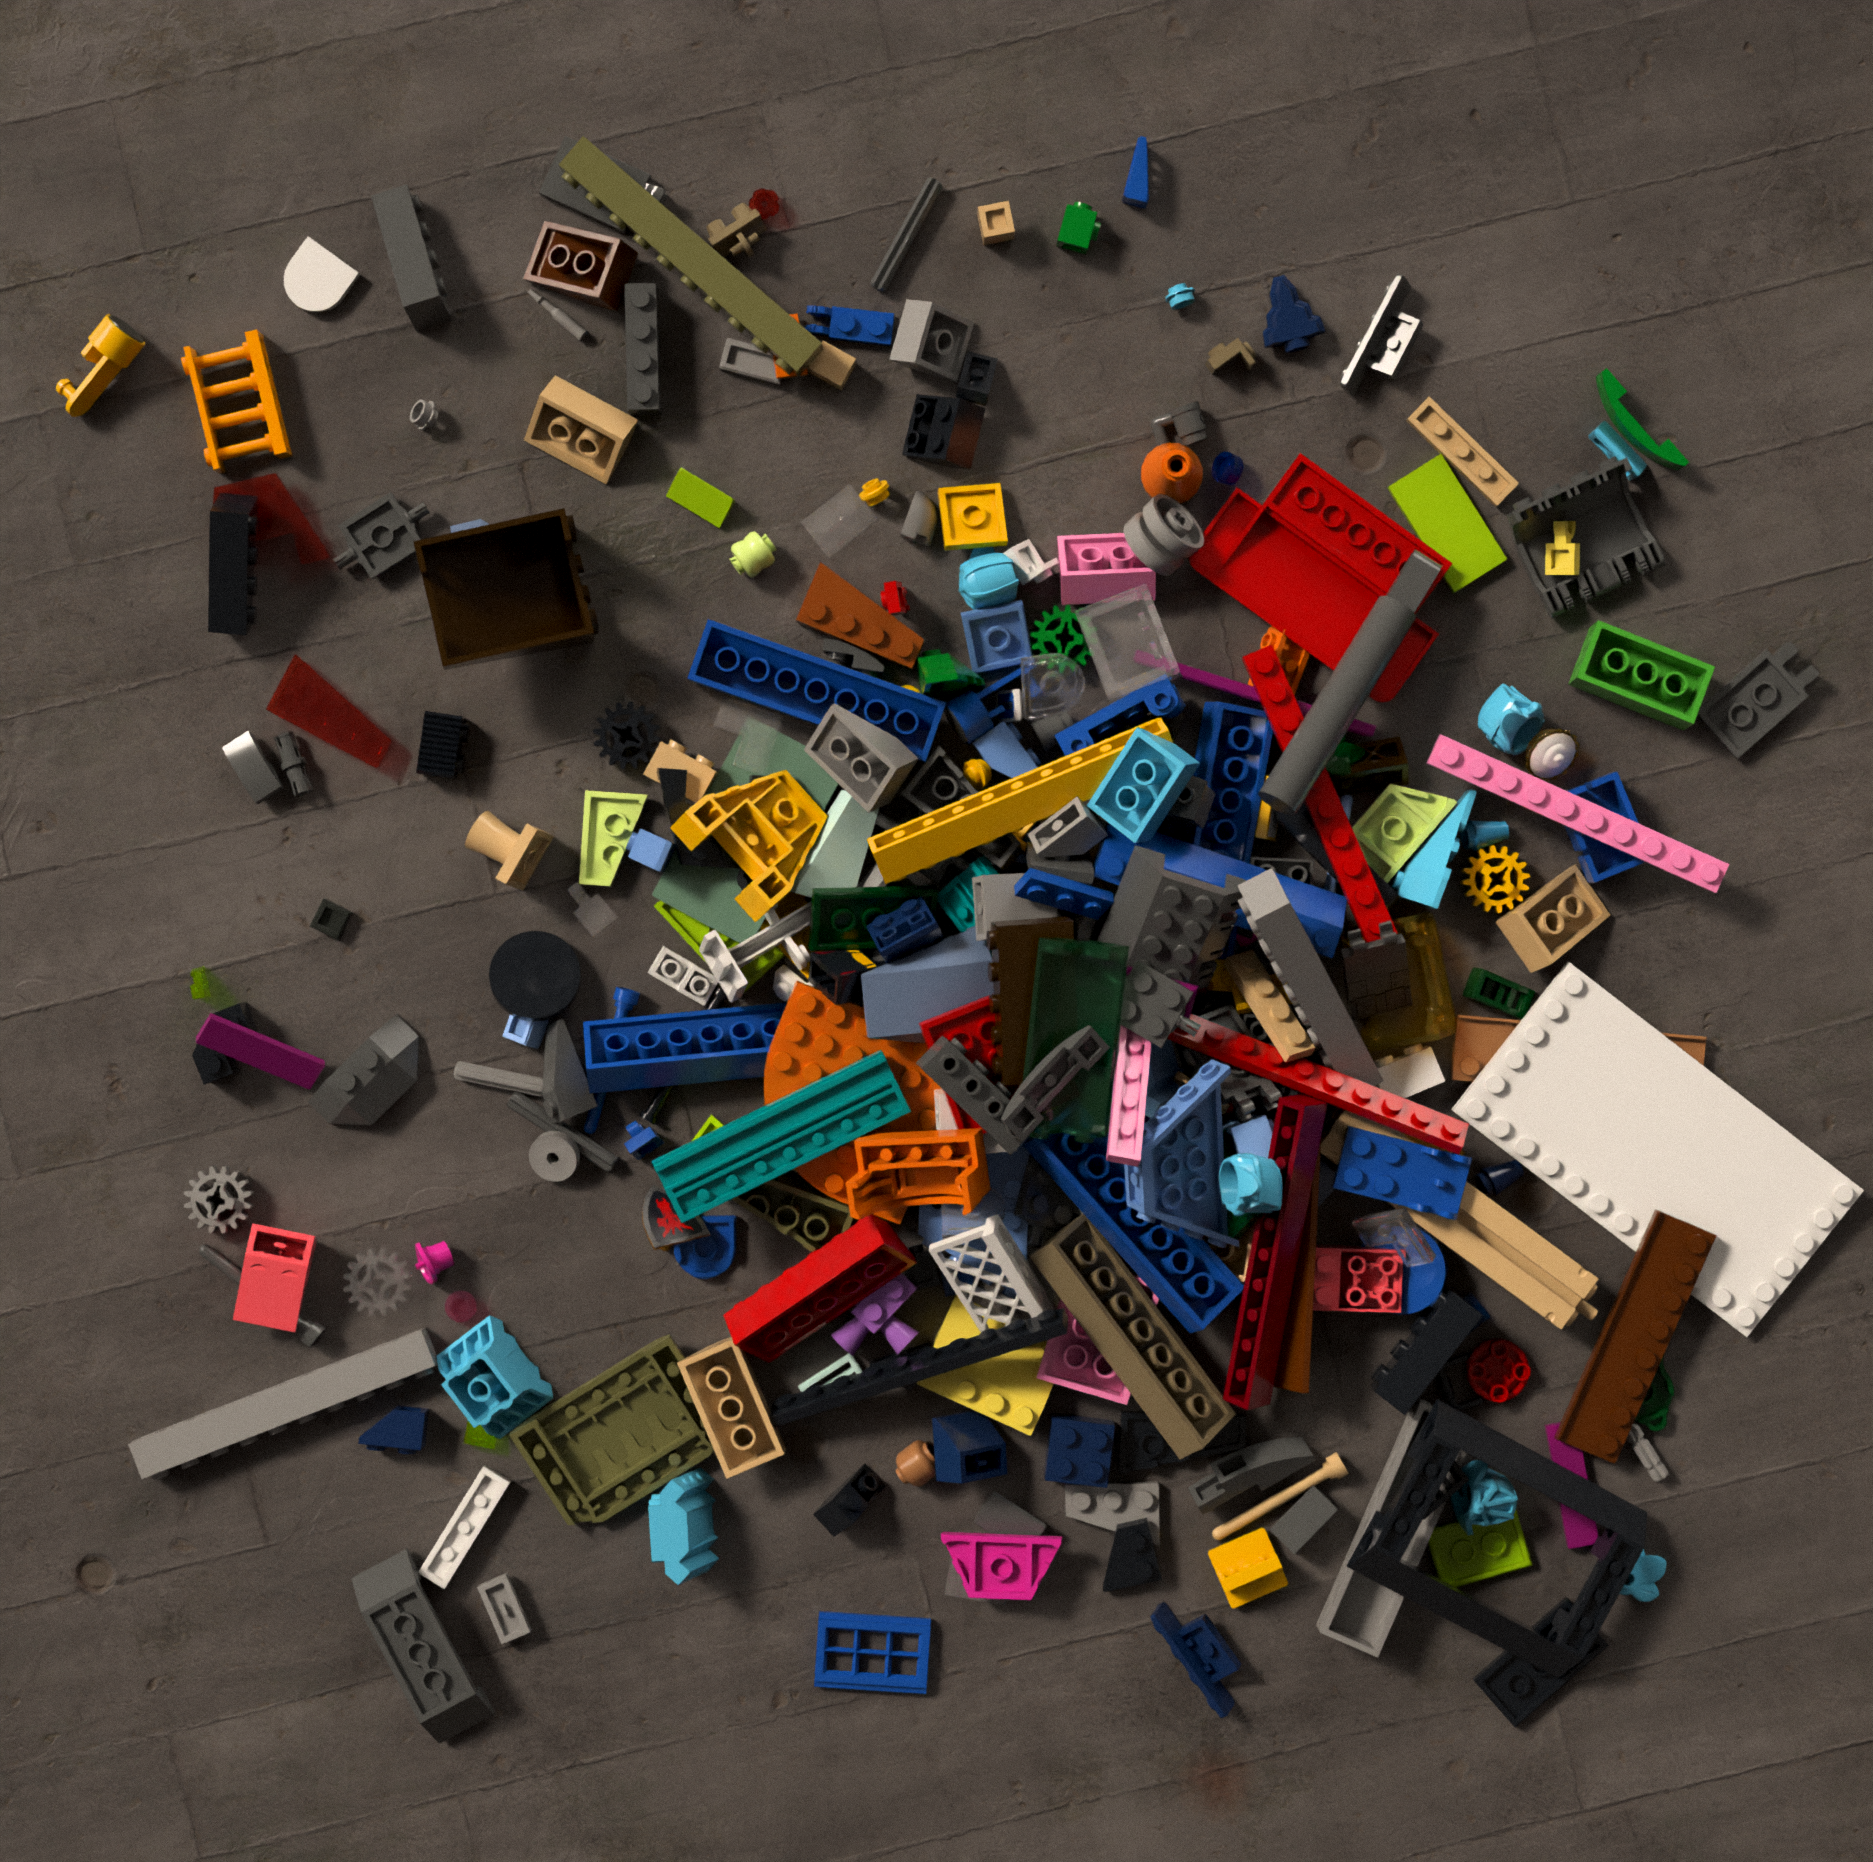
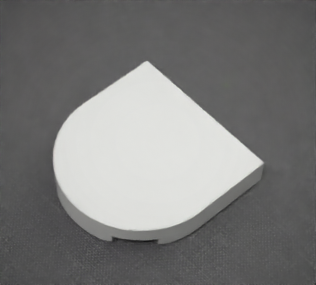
M307 237L285 269L284 287L288 297L302 310L307 312H323L331 310L340 304L360 274L313 239Z

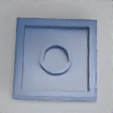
M1022 600L961 612L971 668L976 674L1025 664L1034 660Z

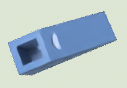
M1002 721L972 744L991 770L1009 779L1036 769L1041 764L1031 748L1025 751L1019 743V740L1023 737L1013 723L1007 726Z

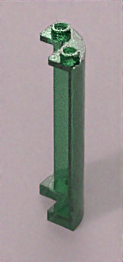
M1039 937L1023 1081L1052 1050L1087 1025L1091 1026L1110 1048L1089 1071L1082 1067L1040 1112L1044 1119L1030 1133V1137L1048 1139L1049 1134L1065 1133L1074 1135V1140L1082 1143H1093L1094 1138L1107 1137L1129 946L1093 940L1087 942L1076 941L1070 938Z

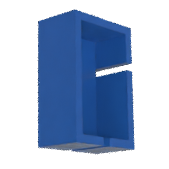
M1617 771L1567 790L1574 795L1638 823ZM1565 826L1574 851H1582L1583 855L1577 858L1588 883H1596L1644 863V861Z

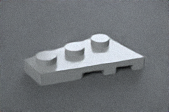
M1158 1481L1108 1482L1107 1488L1065 1483V1515L1067 1517L1115 1531L1117 1524L1147 1518L1153 1542L1160 1546Z

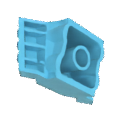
M491 1315L436 1356L438 1370L446 1379L441 1384L474 1428L481 1425L487 1434L498 1439L504 1437L553 1399L551 1384L540 1379L539 1368L530 1362L519 1348L516 1337L504 1332L503 1321Z
M702 1468L671 1479L660 1494H652L651 1500H649L651 1559L653 1563L664 1562L665 1574L677 1585L708 1572L719 1560L709 1550L711 1545L719 1538L714 1534L712 1504L716 1499L705 1491L714 1478Z

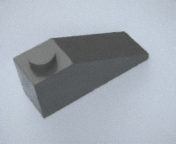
M563 1019L546 1026L542 1095L544 1098V1110L552 1118L553 1123L597 1107L593 1093L589 1094L587 1078Z

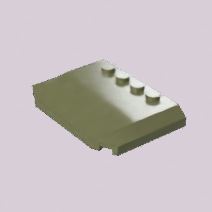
M670 1334L647 1344L527 1418L510 1432V1438L568 1526L575 1525L578 1522H604L671 1479L708 1458L713 1452V1446L677 1365V1362L685 1359Z

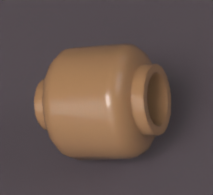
M916 1440L898 1453L896 1457L898 1467L896 1474L903 1483H910L913 1486L921 1487L936 1476L934 1444L932 1442Z

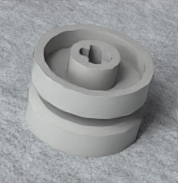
M1163 494L1154 496L1143 507V512L1135 514L1124 525L1123 529L1128 545L1140 561L1151 570L1165 576L1173 574L1184 564L1185 558L1194 555L1204 544L1202 530L1194 517L1178 501Z

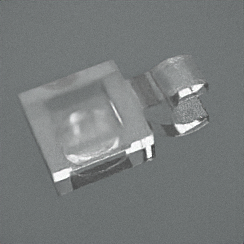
M578 881L567 889L580 905V908L573 913L592 937L618 918L599 893L590 898Z

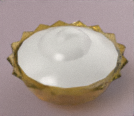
M1550 728L1536 734L1529 741L1525 752V767L1528 769V774L1546 782L1550 779L1557 780L1560 775L1566 774L1568 768L1574 766V759L1579 756L1578 748L1580 744L1576 741L1577 736L1571 734L1570 730H1563L1561 728Z

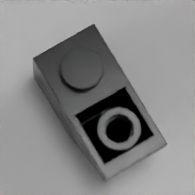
M863 1464L829 1495L813 1515L835 1537L851 1526L886 1486L866 1464Z

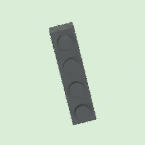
M656 283L625 284L627 410L630 415H662L659 289Z

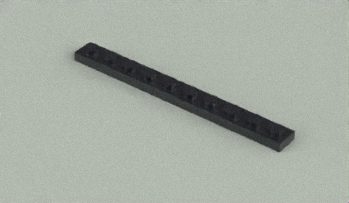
M1064 1308L1055 1311L1052 1309L1046 1310L1037 1317L1027 1320L1018 1319L1011 1322L1008 1326L996 1330L993 1328L987 1329L977 1336L968 1339L959 1338L952 1341L949 1345L937 1349L931 1347L909 1358L900 1357L890 1364L881 1367L872 1366L865 1369L862 1373L850 1377L844 1375L822 1386L813 1385L805 1391L794 1395H782L773 1401L769 1416L773 1426L777 1427L1065 1335L1068 1329V1316Z

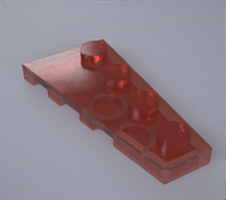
M294 655L266 710L379 769L393 741L298 655Z

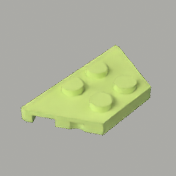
M1389 783L1352 826L1367 864L1388 883L1457 802L1452 798Z

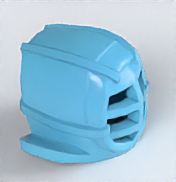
M993 547L973 548L969 560L960 565L959 593L969 607L975 610L1008 603L1016 598L1019 580L1014 572L1012 559H1009L1003 553H995Z
M1502 683L1481 707L1478 715V727L1495 748L1507 754L1518 755L1529 748L1545 720L1543 719L1544 715L1541 704L1530 701L1512 685L1509 687Z
M1239 1153L1223 1160L1218 1176L1222 1205L1226 1206L1227 1210L1231 1211L1234 1216H1242L1245 1213H1272V1211L1281 1210L1282 1175L1273 1159H1267L1252 1153Z
M1473 1460L1461 1468L1469 1481L1461 1487V1495L1458 1490L1451 1496V1502L1456 1518L1467 1535H1474L1472 1524L1489 1526L1514 1518L1518 1496L1508 1478L1488 1468V1464L1481 1460ZM1467 1486H1470V1500L1468 1499Z

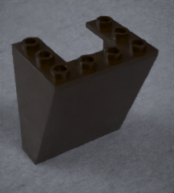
M565 508L413 541L444 670L594 642V634H598L599 625L595 608L588 609L587 604L591 603L588 586H581L579 573H584L580 554L574 555L572 543L577 542V532L573 515L566 516Z

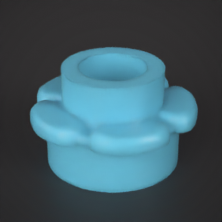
M1186 283L1177 284L1168 289L1169 294L1165 297L1166 302L1170 304L1172 310L1184 308L1195 301L1193 296L1195 289L1187 287Z

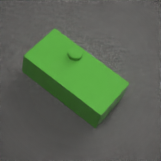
M1598 620L1588 630L1568 685L1684 731L1695 723L1715 666Z

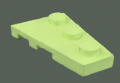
M585 790L579 884L612 886L626 852L627 843L635 830L649 795Z

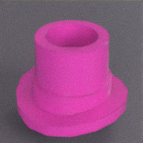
M444 1241L423 1248L420 1242L415 1244L418 1261L415 1267L417 1270L420 1269L422 1276L429 1284L437 1282L436 1275L440 1274L441 1271L454 1266L453 1257Z

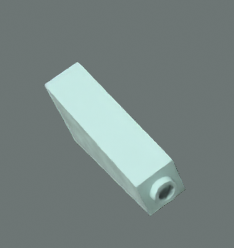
M840 790L827 812L828 817L814 845L810 848L805 858L806 861L802 869L799 870L790 892L812 898L813 888L857 887L869 845L867 839L872 835L879 808L868 813L846 790Z

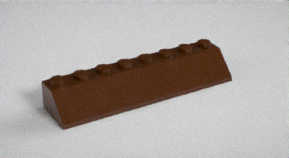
M1321 1142L1319 1144L1273 1386L1299 1393H1309Z

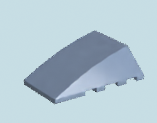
M975 926L966 929L967 931L958 935L942 939L941 942L930 947L914 951L913 954L902 959L898 958L861 974L868 1038L925 1043L918 1023L994 993L993 982H990L988 977V963H992V957L986 942L976 941Z

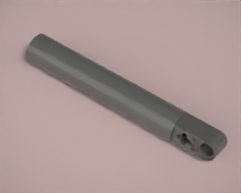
M1415 549L1387 594L1379 596L1258 792L1259 797L1266 804L1289 816L1296 815L1416 619L1414 612L1440 572L1442 565Z

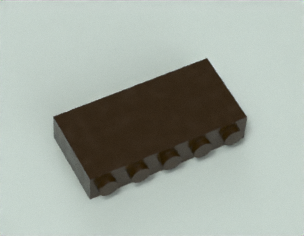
M1066 916L991 922V931H987L988 950H992V963H988L989 981L993 982L994 994L989 996V1007L991 1014H995V1026H991L990 1033L992 1045H996L997 1057L992 1059V1071L994 1077H997L998 1081L1004 1086L1022 1084L1032 1070L1052 1050L1078 1031L1073 920ZM1079 1071L1075 1074V1076H1074L1071 1080L1080 1079V1078H1079Z

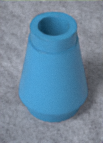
M1469 820L1463 832H1460V838L1465 849L1477 851L1507 840L1509 838V828L1506 821Z

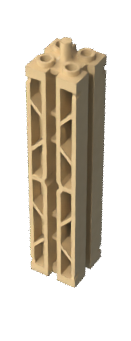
M1338 1107L1332 1114L1333 1117L1330 1119L1327 1131H1322L1320 1152L1335 1164H1338L1347 1126L1415 1142L1398 1130ZM1466 1181L1457 1220L1444 1218L1428 1212H1420L1388 1202L1559 1329H1562L1564 1325L1570 1326L1578 1313H1581L1590 1321L1597 1315L1598 1310L1586 1301L1596 1292L1597 1285L1595 1284L1599 1279L1468 1181Z

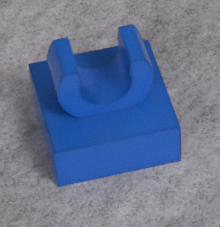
M636 1120L626 1126L632 1138L625 1142L624 1145L637 1160H640L664 1144L660 1135L650 1126L644 1130L642 1125L638 1124Z

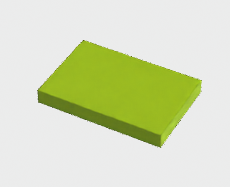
M1515 1510L1513 1519L1489 1526L1472 1524L1474 1535H1467L1458 1520L1435 1526L1428 1541L1438 1579L1455 1588L1532 1566L1517 1510Z

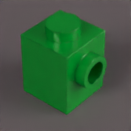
M1074 202V205L1067 204L1056 247L1082 254L1087 253L1090 240H1097L1101 225L1100 222L1095 221L1097 212L1092 211V206L1081 202Z

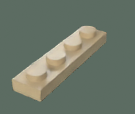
M1430 397L1406 420L1495 507L1519 484Z
M1250 950L1227 957L1223 964L1285 1063L1312 1055L1316 1047L1255 952Z

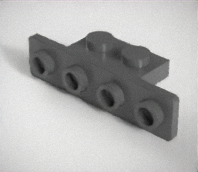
M1397 274L1394 281L1390 282L1386 287L1385 298L1380 308L1372 314L1367 333L1358 341L1354 358L1350 365H1347L1342 372L1340 385L1349 395L1355 396L1368 370L1395 380L1424 325L1421 320L1399 312L1411 288V285L1403 275Z

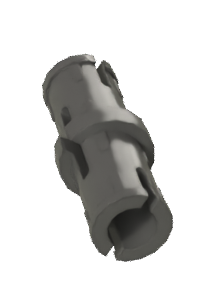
M293 731L275 736L274 741L283 762L281 768L287 773L294 797L312 792L314 789L305 768L307 762L305 757H301Z

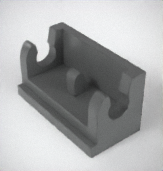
M1313 1485L1270 1531L1295 1554L1339 1508Z

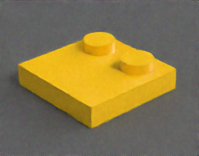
M1000 483L938 488L945 551L1007 546L1008 538Z

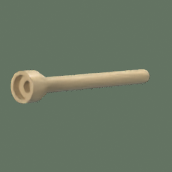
M1335 1452L1326 1457L1327 1461L1322 1463V1468L1213 1530L1212 1536L1216 1540H1221L1304 1493L1313 1485L1316 1486L1328 1478L1333 1480L1337 1477L1339 1480L1348 1475L1349 1472L1338 1453Z

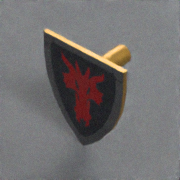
M654 1185L651 1186L644 1199L642 1222L647 1238L654 1250L669 1251L672 1245L710 1236L709 1230L699 1215L681 1223L665 1189Z

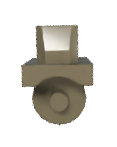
M742 202L733 208L731 212L736 220L735 222L725 227L721 219H716L706 227L710 236L708 240L712 248L722 257H726L730 253L735 257L742 251L749 258L755 254L751 246L760 241L758 235L767 230L757 209L752 210Z

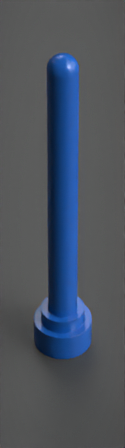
M616 986L613 999L616 1000L614 1006L617 1007L614 1019L627 1018L629 1010H633V1006L637 1005L640 992ZM607 1092L593 1093L597 1107L588 1111L584 1130L588 1134H593L597 1129Z

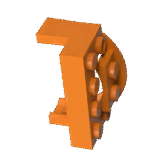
M982 1128L864 1134L854 1141L859 1172L846 1182L850 1217L862 1219L884 1210L927 1204L964 1205L962 1214L967 1215L975 1209L982 1198L991 1190ZM895 1168H898L901 1190L897 1188Z

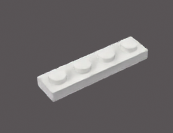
M487 1465L482 1467L418 1572L420 1575L441 1588H446L510 1484V1479Z

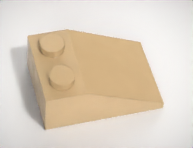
M1575 864L1514 906L1513 909L1498 919L1496 924L1532 973L1553 964L1606 920L1610 913Z

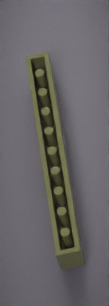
M584 136L558 164L564 172L561 177L575 190L580 186L588 194L585 198L598 210L603 206L611 213L609 219L622 231L626 227L635 234L632 239L642 249L647 251L651 248L659 255L656 260L669 272L673 268L682 275L680 281L692 292H695L697 289L706 296L703 301L716 313L723 310L730 317L727 322L739 333L742 334L746 330L754 337L751 343L762 353L766 354L770 351L778 359L775 361V364L786 374L789 375L793 371L797 376H800L823 350L822 343Z

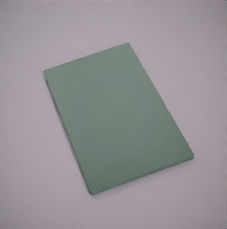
M749 717L706 795L711 793L717 794L736 785L748 784L750 775L767 776L787 770L824 811L839 784L804 751L805 745ZM677 851L673 854L652 893L653 897L739 943L757 934L766 919L765 915H763L757 922H754L735 901L734 898L743 891L737 882V875L740 869L680 865Z

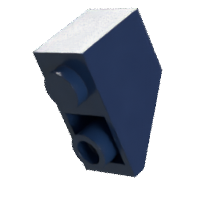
M398 1405L359 1437L358 1444L367 1445L366 1449L373 1451H384L385 1447L398 1448V1453L416 1454V1451L422 1450L426 1443L429 1408Z

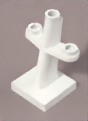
M812 901L782 919H779L775 912V909L778 908V904H776L765 914L770 926L729 949L725 946L716 929L704 935L699 951L731 1003L742 997L748 985L740 968L779 944H782L799 970L807 967V963L810 961L808 951L802 944L797 946L791 937L810 926Z

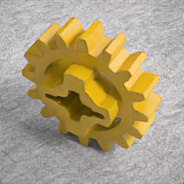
M1495 845L1489 846L1487 854L1483 849L1477 850L1479 858L1468 857L1467 860L1471 867L1462 868L1461 870L1468 875L1467 879L1460 881L1461 885H1468L1469 887L1464 896L1473 895L1475 898L1471 905L1478 906L1480 903H1483L1484 912H1489L1491 906H1494L1495 912L1501 913L1502 905L1511 910L1514 908L1512 900L1523 901V897L1519 894L1520 890H1529V887L1523 884V879L1529 878L1530 874L1522 873L1521 870L1527 865L1526 862L1517 863L1516 859L1519 853L1513 852L1507 855L1508 847L1502 846L1499 853L1496 851ZM1491 858L1502 859L1495 867H1491L1484 862ZM1512 870L1515 874L1514 885L1511 883L1510 880V872ZM1500 872L1498 880L1501 884L1491 886L1492 878L1489 876L1490 873L1497 874ZM1476 873L1480 876L1481 886L1478 889L1475 883ZM1494 892H1500L1506 896L1500 900L1488 899Z

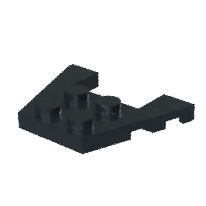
M657 768V777L660 780L665 807H667L671 827L694 805L685 803L687 770ZM750 775L749 783H751L754 779H758L764 776ZM672 831L680 865L741 868L712 835L691 852Z

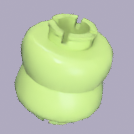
M753 531L742 541H738L731 546V552L734 557L729 558V560L740 575L745 572L749 577L753 578L762 569L774 564L775 558L772 552L776 551V548L766 534L760 537L757 532Z

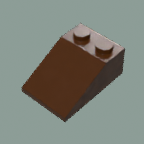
M544 221L523 279L585 303L617 311L625 291V284L628 283L638 252L619 238Z

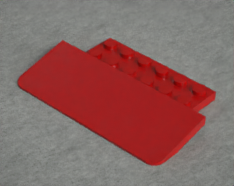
M1301 453L1263 505L1236 487L1203 532V546L1194 555L1189 557V563L1195 571L1279 632L1283 633L1284 629H1286L1285 636L1333 671L1379 596L1387 594L1415 549L1442 565L1440 572L1414 612L1415 615L1453 564ZM1416 617L1369 694V697L1380 703L1393 699L1439 633Z

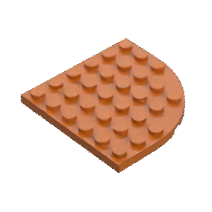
M796 980L767 1053L763 1078L764 1105L776 1101L878 1050H882L911 1112L866 1134L936 1130L934 1090L942 1088L916 1064L928 1051L925 1043L868 1038L864 1007L852 1002L835 1005L822 994V991ZM856 1139L794 1169L802 1178L822 1193L849 1205L846 1182L859 1172L854 1144ZM895 1168L897 1188L901 1190L898 1168ZM907 1207L884 1210L873 1214L900 1225Z

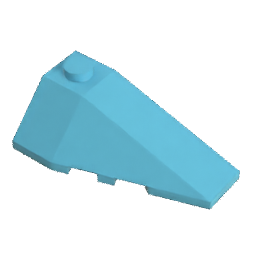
M1472 789L1466 790L1456 805L1404 866L1403 871H1397L1392 888L1396 889L1395 892L1401 899L1427 909H1438L1452 871L1446 866L1448 861L1451 862L1458 852L1460 839L1456 836L1458 831L1462 833L1465 829L1477 791Z

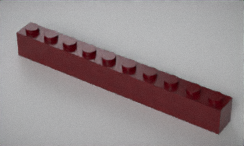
M1302 1094L1279 1097L1268 1159L1275 1161L1282 1175L1281 1210L1263 1213V1216L1255 1224L1223 1400L1246 1410L1267 1406L1271 1402L1327 1103Z

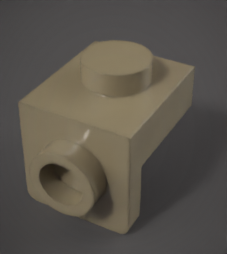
M1237 338L1227 346L1222 342L1207 353L1210 358L1206 361L1205 366L1211 374H1214L1238 357L1249 371L1256 364L1254 360L1256 354L1246 341L1242 343Z

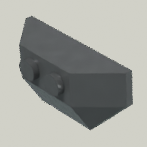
M396 1014L371 1035L321 1085L308 1102L329 1124L373 1125L418 1081L419 1035Z

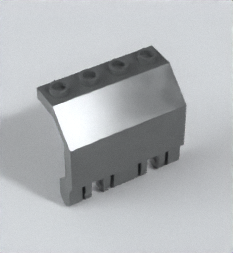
M1616 456L1598 464L1600 470L1590 475L1587 470L1570 477L1572 483L1563 488H1560L1559 483L1541 491L1543 497L1533 502L1530 497H1527L1513 504L1515 510L1507 515L1516 551L1551 619L1565 613L1564 607L1567 611L1574 609L1573 598L1565 585L1568 582L1574 580L1581 598L1588 602L1593 600V596L1597 598L1620 587L1621 582L1624 585L1631 582L1630 573L1622 557L1628 554L1631 555L1636 569L1643 576L1650 572L1649 569L1654 571L1666 565L1662 552L1654 537L1647 530L1629 491L1626 472L1630 471L1632 467L1627 457L1618 461ZM1553 521H1576L1575 534L1571 539V543H1580L1579 575H1545L1546 543H1554L1555 537Z

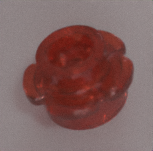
M758 189L749 200V208L752 210L756 208L761 219L766 220L769 216H775L780 208L778 204L779 197L773 190ZM763 201L768 203L766 207L762 206Z

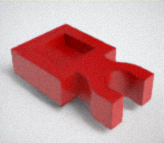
M895 580L883 583L885 591H881V602L884 610L888 609L889 614L894 616L906 614L907 611H910V605L907 604L906 600L907 588L902 587V582Z

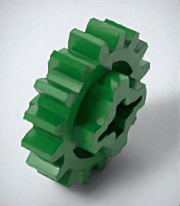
M1067 604L1064 611L1060 612L1058 606L1055 605L1053 606L1052 615L1046 611L1042 612L1044 622L1035 620L1034 625L1039 631L1030 634L1031 638L1037 639V643L1032 645L1031 648L1032 650H1040L1041 653L1037 657L1038 662L1043 659L1048 660L1047 669H1050L1055 664L1058 665V673H1062L1064 666H1068L1070 671L1074 672L1075 663L1078 662L1084 667L1087 664L1084 656H1094L1095 653L1089 647L1090 645L1098 644V640L1091 638V635L1097 632V627H1088L1087 624L1092 618L1088 616L1082 619L1080 617L1082 613L1081 608L1072 613L1070 605ZM1061 618L1059 627L1053 631L1045 630L1052 621ZM1072 620L1081 626L1085 635L1078 634L1074 630ZM1067 625V635L1073 638V642H1068L1064 648V653H1062L1061 641L1056 640L1055 636H1060L1064 626ZM1044 643L1051 644L1057 651L1056 658L1046 650ZM1074 647H1083V650L1076 657L1068 659L1070 650Z

